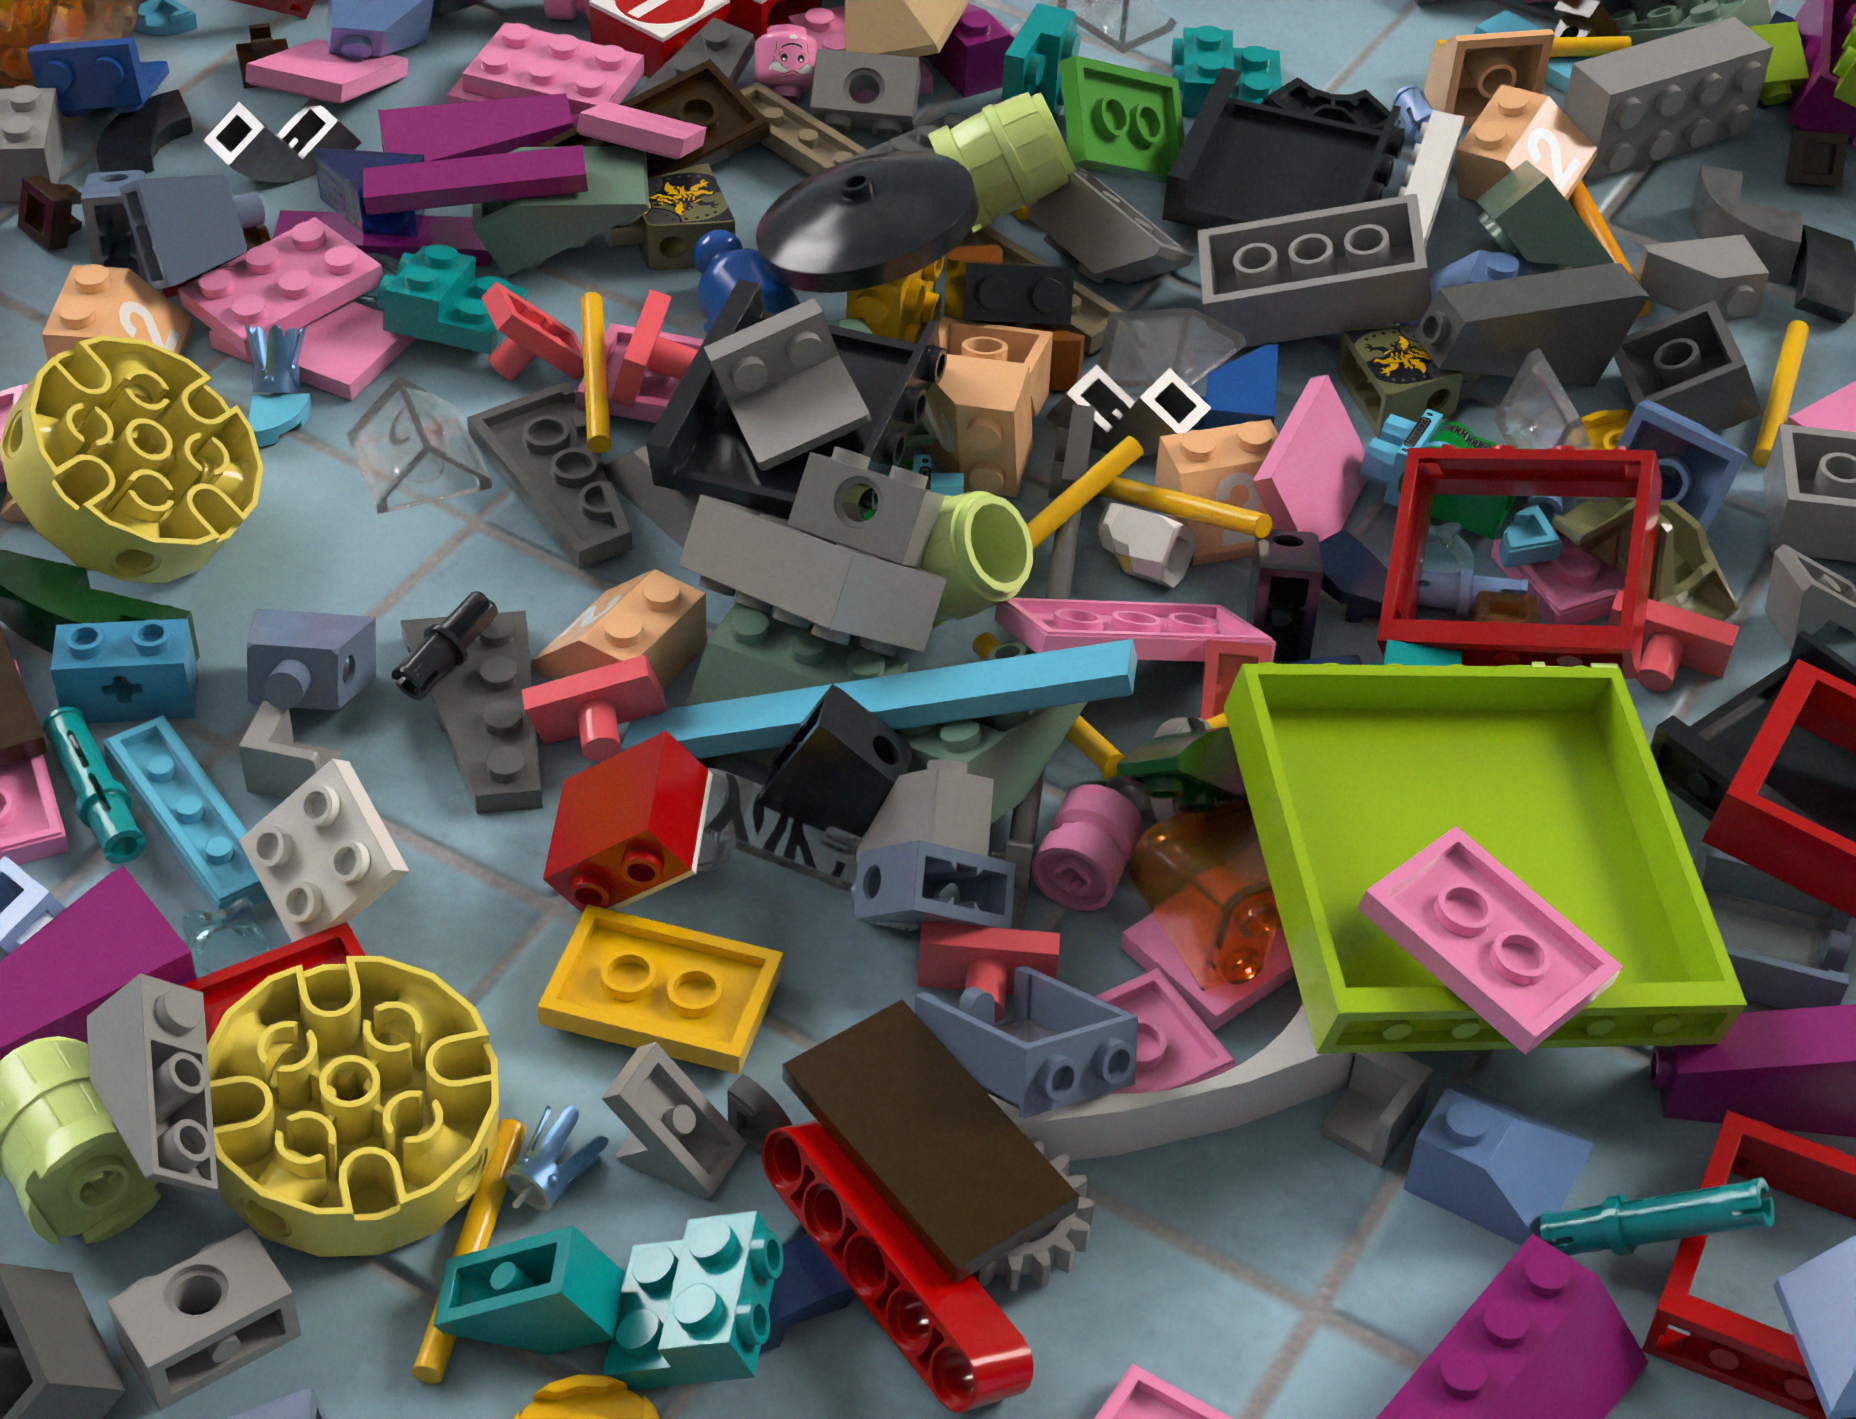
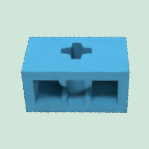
M188 618L56 625L50 670L60 708L68 706L79 709L84 716L86 724L145 721L162 715L166 719L195 718L198 669Z

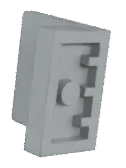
M815 298L704 347L725 399L760 470H768L789 461L794 457L868 425L872 421L867 406L838 354L824 314Z

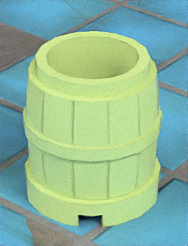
M1026 92L996 105L991 103L983 107V111L962 121L950 130L948 125L928 134L935 153L958 161L972 176L979 202L977 219L971 228L973 233L992 225L991 219L1005 215L1024 206L1030 207L1036 204V200L1069 182L1068 176L1077 172L1067 146L1041 92L1033 96Z
M974 491L944 497L937 521L928 541L922 568H920L947 579L932 628L943 625L947 620H960L981 614L986 609L1013 598L1028 580L1033 565V544L1028 527L1019 511L1005 498L986 491Z
M61 1036L41 1038L14 1049L0 1060V1174L16 1190L21 1210L36 1234L47 1242L63 1245L59 1236L69 1237L79 1234L85 1244L100 1242L130 1228L155 1206L161 1197L155 1187L158 1181L144 1177L91 1084L87 1043Z

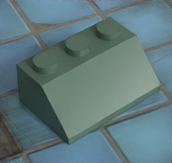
M1527 159L1476 200L1485 211L1477 217L1478 221L1502 250L1508 254L1513 255L1518 251L1528 262L1579 267L1615 262L1550 178Z
M736 602L706 643L686 706L907 673L908 661L866 649L849 641L848 645H843L811 634L812 628L810 627L803 628L773 618L772 614ZM781 747L740 752L731 755L769 768L771 760Z

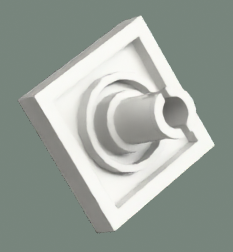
M332 758L239 839L245 854L292 942L345 922L349 924L410 872L350 762Z

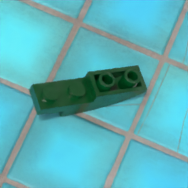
M0 549V621L32 644L53 654L56 625L188 618L196 662L199 659L200 655L191 611L117 595L112 592L91 589L86 568Z
M1229 727L1163 735L1148 740L1131 750L1117 763L1118 778L1142 787L1143 794L1147 797L1171 799L1178 802L1177 808L1181 811L1195 813L1212 812L1218 810L1219 801L1236 800L1242 803L1244 811L1251 812Z

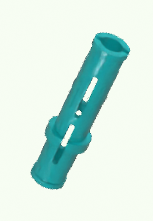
M65 706L57 708L47 715L42 727L77 796L75 802L76 812L82 823L93 829L107 861L114 864L130 862L137 858L146 846L144 836L130 813L131 797L124 785L113 779L102 753L86 726L82 712L75 707ZM78 757L83 758L86 768L82 766ZM91 778L93 779L97 787L96 789H94L93 785L90 782ZM100 800L104 801L108 812L104 810Z
M1762 1177L1753 1178L1751 1181L1633 1200H1628L1623 1194H1616L1605 1197L1606 1200H1603L1602 1205L1558 1212L1546 1211L1541 1216L1540 1231L1542 1240L1549 1241L1555 1239V1244L1550 1245L1567 1256L1610 1249L1615 1255L1621 1256L1633 1254L1635 1252L1634 1249H1637L1638 1245L1755 1227H1772L1775 1220L1774 1203L1772 1196L1761 1199V1194L1768 1193L1769 1186Z

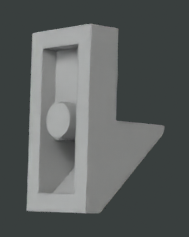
M1783 544L1774 552L1765 612L1790 649H1793L1797 635L1804 630L1812 636L1824 624L1832 630H1836L1841 626L1856 634V587L1851 581Z
M657 1042L639 1046L602 1097V1100L631 1131V1134L615 1157L621 1163L703 1199L714 1195L747 1145L745 1140Z

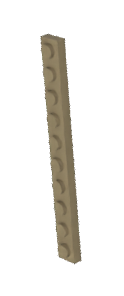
M758 81L740 90L771 124L770 136L759 143L811 176L866 150ZM989 226L975 233L971 229L966 237L956 246L967 247L998 244L1003 262L1050 265ZM1074 280L1071 325H1043L1084 335V351L1090 355L1127 333L1129 314Z

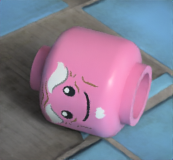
M792 24L770 26L767 28V34L762 35L755 41L754 81L760 82L791 103L800 102L802 94L812 91L817 48H819L818 42L812 36L807 35V29L802 26Z

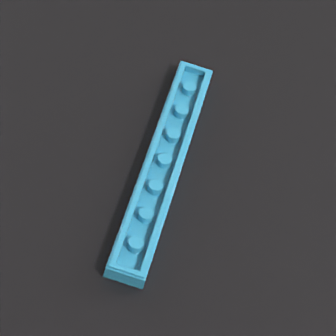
M1133 639L836 683L834 685L846 692L889 728L898 730L1130 696V694H1133L1138 658ZM832 684L670 708L661 713L632 720L622 742L620 752L665 730L696 759L781 747Z

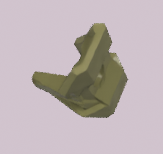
M1590 497L1562 517L1558 515L1553 517L1551 525L1586 553L1600 557L1609 566L1616 565V568L1626 576L1636 498ZM1661 501L1648 599L1724 622L1737 612L1739 606L1712 553L1703 525L1676 502Z

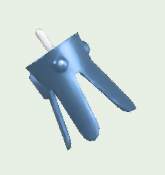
M245 325L255 369L251 380L253 384L252 392L298 394L300 370L297 363L306 327H302L298 334L296 328H289L283 338L281 327L274 325L269 329L267 344L265 331L261 327L256 326L252 330L249 325Z
M547 1105L526 1153L518 1157L516 1163L505 1171L504 1178L507 1185L518 1196L512 1204L514 1208H518L524 1201L535 1209L541 1211L550 1210L553 1204L567 1190L569 1182L602 1158L598 1154L606 1148L609 1139L605 1136H597L558 1166L556 1165L567 1146V1138L578 1121L579 1110L576 1106H570L561 1113L535 1148L551 1111V1107Z

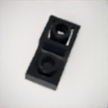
M1803 224L1801 244L1792 270V274L1799 276L1794 308L1844 324L1854 313L1856 298V252L1853 241Z

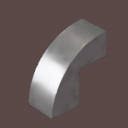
M310 98L278 134L241 102H238L203 140L228 166L238 173L258 181L281 183L297 181L318 174L317 159L328 168H331L351 154L362 143L343 123L314 98Z
M1701 164L1690 205L1691 223L1698 237L1705 239L1744 235L1769 271L1767 281L1788 286L1801 244L1804 212L1740 201L1743 179L1742 171Z
M1096 364L1065 393L1047 414L1046 418L1057 427H1069L1073 404L1094 406L1096 410L1092 448L1109 453L1127 436H1131L1142 446L1144 453L1140 457L1158 453L1160 436L1188 432L1211 407L1170 368L1135 402Z

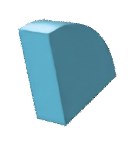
M148 0L124 12L127 28L143 34L175 35L198 28L195 12L175 0Z
M310 393L251 395L249 423L253 428L258 447L273 445L280 441L279 435L291 430L296 425L301 428L307 423L312 411Z
M1531 506L1519 511L1515 515L1514 521L1506 527L1499 547L1500 560L1504 568L1559 559L1563 542L1539 506Z

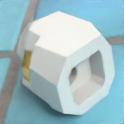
M1109 503L1098 523V534L1102 547L1116 555L1125 574L1174 588L1185 577L1195 550L1194 532L1184 524L1156 513L1116 503Z

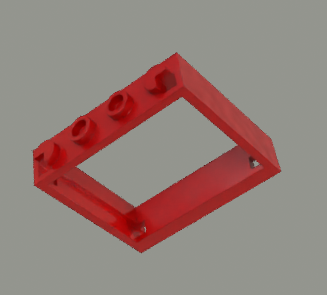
M1442 444V448H1408L1377 635V643L1383 657L1388 639L1462 651L1461 664L1465 666L1531 665L1532 662H1545L1546 666L1573 667L1581 665L1590 667L1591 663H1615L1621 669L1625 679H1638L1662 489V479L1656 451L1627 450V446H1619L1613 450H1589L1569 445H1559L1551 449H1518L1517 447L1504 444L1494 445L1490 448H1457L1448 444ZM1434 495L1636 498L1620 626L1415 620Z
M1797 659L1701 841L1856 918V843L1757 795L1793 724L1856 754V686Z
M1727 1110L1698 1189L1726 1185L1730 1172L1749 1180L1762 1177L1770 1188L1856 1220L1855 1157L1844 1154L1833 1147L1823 1146L1777 1129L1763 1121L1751 1119ZM1708 1235L1680 1239L1642 1351L1810 1419H1827L1793 1335L1688 1294ZM1668 1325H1672L1684 1331L1690 1332L1689 1336H1687L1685 1334H1682L1667 1327ZM1856 1417L1843 1418V1419H1856Z

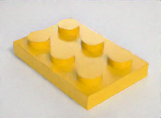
M587 904L537 1006L539 1024L636 1049L639 1046L657 1042L671 1058L740 1075L783 972V952Z

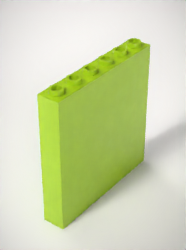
M1272 662L1241 665L1223 708L1317 1054L1518 1049L1357 909L1367 889L1455 826L1461 829L1623 966L1612 986L1534 1049L1719 1044L1747 1006L1746 1000L1620 668L1587 667L1581 665L1573 667H1528L1525 665L1465 666L1462 664H1452L1448 666H1425L1396 663L1387 665H1340L1337 663L1276 664Z

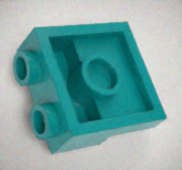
M1041 3L1036 4L1004 55L1001 102L1029 92L1030 96L1041 92L1054 120L1057 119L1064 107L1061 92L1060 61L1075 55L1078 56L1081 35L1076 33L1075 11Z
M1209 25L1198 28L1183 27L1182 38H1173L1171 54L1172 78L1178 79L1179 90H1181L1182 116L1197 117L1221 68L1241 71L1238 99L1262 104L1266 96L1282 87L1279 50H1268L1262 46L1235 48L1233 47V30H1221L1218 27Z
M423 245L416 254L405 252L402 255L398 265L397 276L387 274L383 276L378 289L377 304L379 308H384V331L491 354L505 335L497 331L481 297L495 282H498L527 301V288L510 285L508 281L499 277L487 276L477 278L475 277L476 257L460 254L455 248L447 245Z
M758 1211L688 1219L684 1239L633 1245L620 1296L614 1339L609 1341L601 1375L611 1376L627 1383V1390L755 1378L761 1344L766 1343L770 1333L768 1309L774 1280L780 1276L783 1269L781 1241L775 1232L770 1231Z

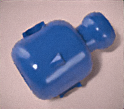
M721 229L713 230L703 235L695 244L693 251L694 265L702 274L697 295L701 310L708 320L703 325L706 334L711 329L738 279L761 285L764 311L779 314L800 304L796 293L791 287L779 283L769 275L763 265L759 251L751 248L743 249L740 239L732 232Z

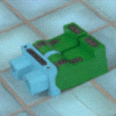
M1426 409L1417 423L1390 414L1383 425L1379 439L1373 438L1367 446L1359 476L1387 485L1383 502L1399 507L1408 448H1442V444L1452 445L1457 448H1490L1500 444L1474 436L1468 427L1460 423L1450 421L1441 423L1443 414ZM1516 435L1510 445L1518 449H1537L1538 442ZM1435 494L1431 516L1494 540L1520 496Z

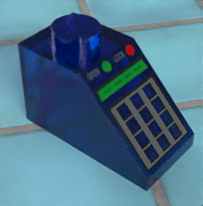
M316 148L314 155L320 199L363 234L418 236L425 209L366 215L363 199V168L425 162L424 154Z

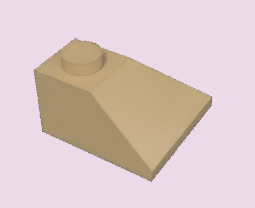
M845 0L846 51L906 57L939 53L967 7L969 0Z

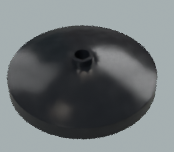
M894 151L872 154L831 166L804 179L787 190L767 209L757 227L756 243L766 271L772 278L785 286L817 293L861 290L901 279L942 258L955 248L973 227L979 211V202L969 171L958 161L950 157L924 151Z

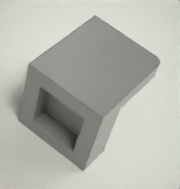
M264 700L239 744L246 790L284 799L289 797L332 758L342 760L339 750L294 742L289 709L276 708Z
M1403 1052L1356 1053L1348 1089L1323 1121L1321 1134L1325 1138L1382 1168L1422 1113L1433 1068Z

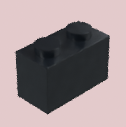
M947 259L944 316L974 321L1071 325L1075 268L1047 264Z

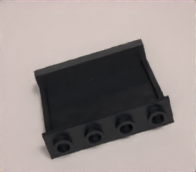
M1221 68L1167 175L1162 219L1197 228L1209 229L1381 200L1383 186L1387 187L1389 184L1394 160L1399 159L1405 139L1406 129L1398 127L1401 107L1393 105L1383 131L1240 100L1238 99L1241 71Z
M738 279L646 441L653 485L698 496L702 494L741 506L790 517L810 452L832 457L834 447H840L870 457L868 470L887 475L892 465L898 467L903 458L906 435L911 425H918L923 418L927 392L932 382L939 383L945 372L947 351L945 348L940 347L938 321L929 320L918 344L828 325L838 354L867 406L872 421L868 425L763 471L759 469L725 399L704 349L707 345L777 315L776 313L764 311L761 285L759 283ZM873 488L867 489L861 495L858 502L859 514L863 520L869 509L875 511L878 508V496Z
M1804 630L1797 635L1789 661L1699 721L1688 726L1672 715L1656 726L1650 749L1664 786L1710 822L1797 659L1856 686V667ZM1793 724L1757 795L1856 843V754Z

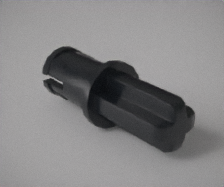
M471 592L441 625L431 624L424 630V640L392 671V679L397 680L396 686L408 697L418 701L423 700L447 671L454 665L460 666L464 664L467 660L468 653L466 649L489 626L498 613L495 603L489 600L482 592Z

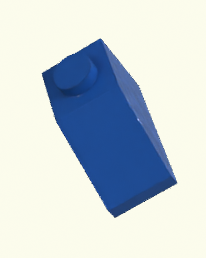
M1266 344L1208 373L1205 396L1199 397L1211 409L1191 429L1204 430L1271 419L1274 425L1278 345Z

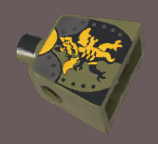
M706 163L648 178L650 210L643 213L640 218L629 225H617L604 231L609 248L638 244L649 269L654 271L696 268L693 260V251L697 241L703 235L713 230L721 229L735 234V220L709 164Z
M1419 325L1345 329L1343 331L1336 371L1337 376L1378 439L1383 425L1390 414L1416 423L1426 409L1443 414L1442 419L1451 417L1456 411L1461 384L1477 381L1481 373L1439 369L1414 336Z

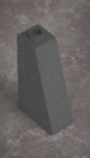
M1608 263L1440 288L1423 316L1414 336L1439 369L1595 387L1650 296L1627 269L1619 263Z

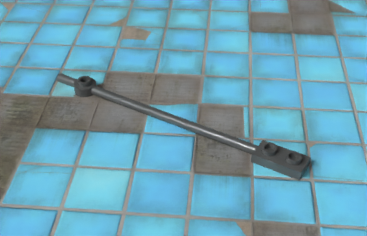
M1073 404L1070 426H1058L1054 461L1064 462V465L1052 464L1049 486L1050 499H1056L1089 470L1096 410L1094 406ZM1083 507L1055 531L1045 599H1070ZM1045 769L1026 799L1013 808L1009 840H1007L1005 853L992 852V858L1016 863L1011 929L1023 930Z

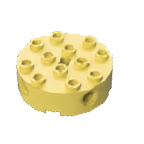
M100 335L80 341L73 349L58 353L37 372L8 412L0 444V455L10 495L15 499L36 532L67 555L75 565L86 568L88 571H98L121 581L143 582L147 584L168 583L203 569L258 504L264 467L253 428L237 405L230 409L223 398L207 385L211 377L188 358L146 340Z
M346 956V964H323L303 971L301 964L268 976L226 1010L207 1044L218 1191L223 1202L263 1238L318 1257L381 1255L434 1234L473 1198L498 1144V1059L489 1043V1033L476 1007L435 973L384 956Z

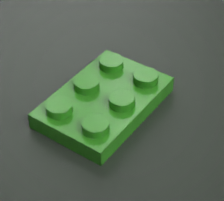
M1077 55L1060 61L1067 148L1074 165L1167 183V175L1185 141L1178 79Z

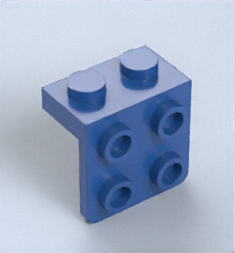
M134 37L33 45L27 51L35 86L37 88H56L60 111L66 117L82 116L92 112L94 108L111 107L115 113L136 111L143 107V104L170 73L167 61L140 62Z

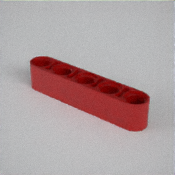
M817 1120L780 1127L768 1133L762 1147V1164L770 1184L942 1405L952 1412L961 1413L1023 1394L1030 1387L1034 1375L1033 1358L1030 1348L1020 1332L972 1274L958 1283H955Z

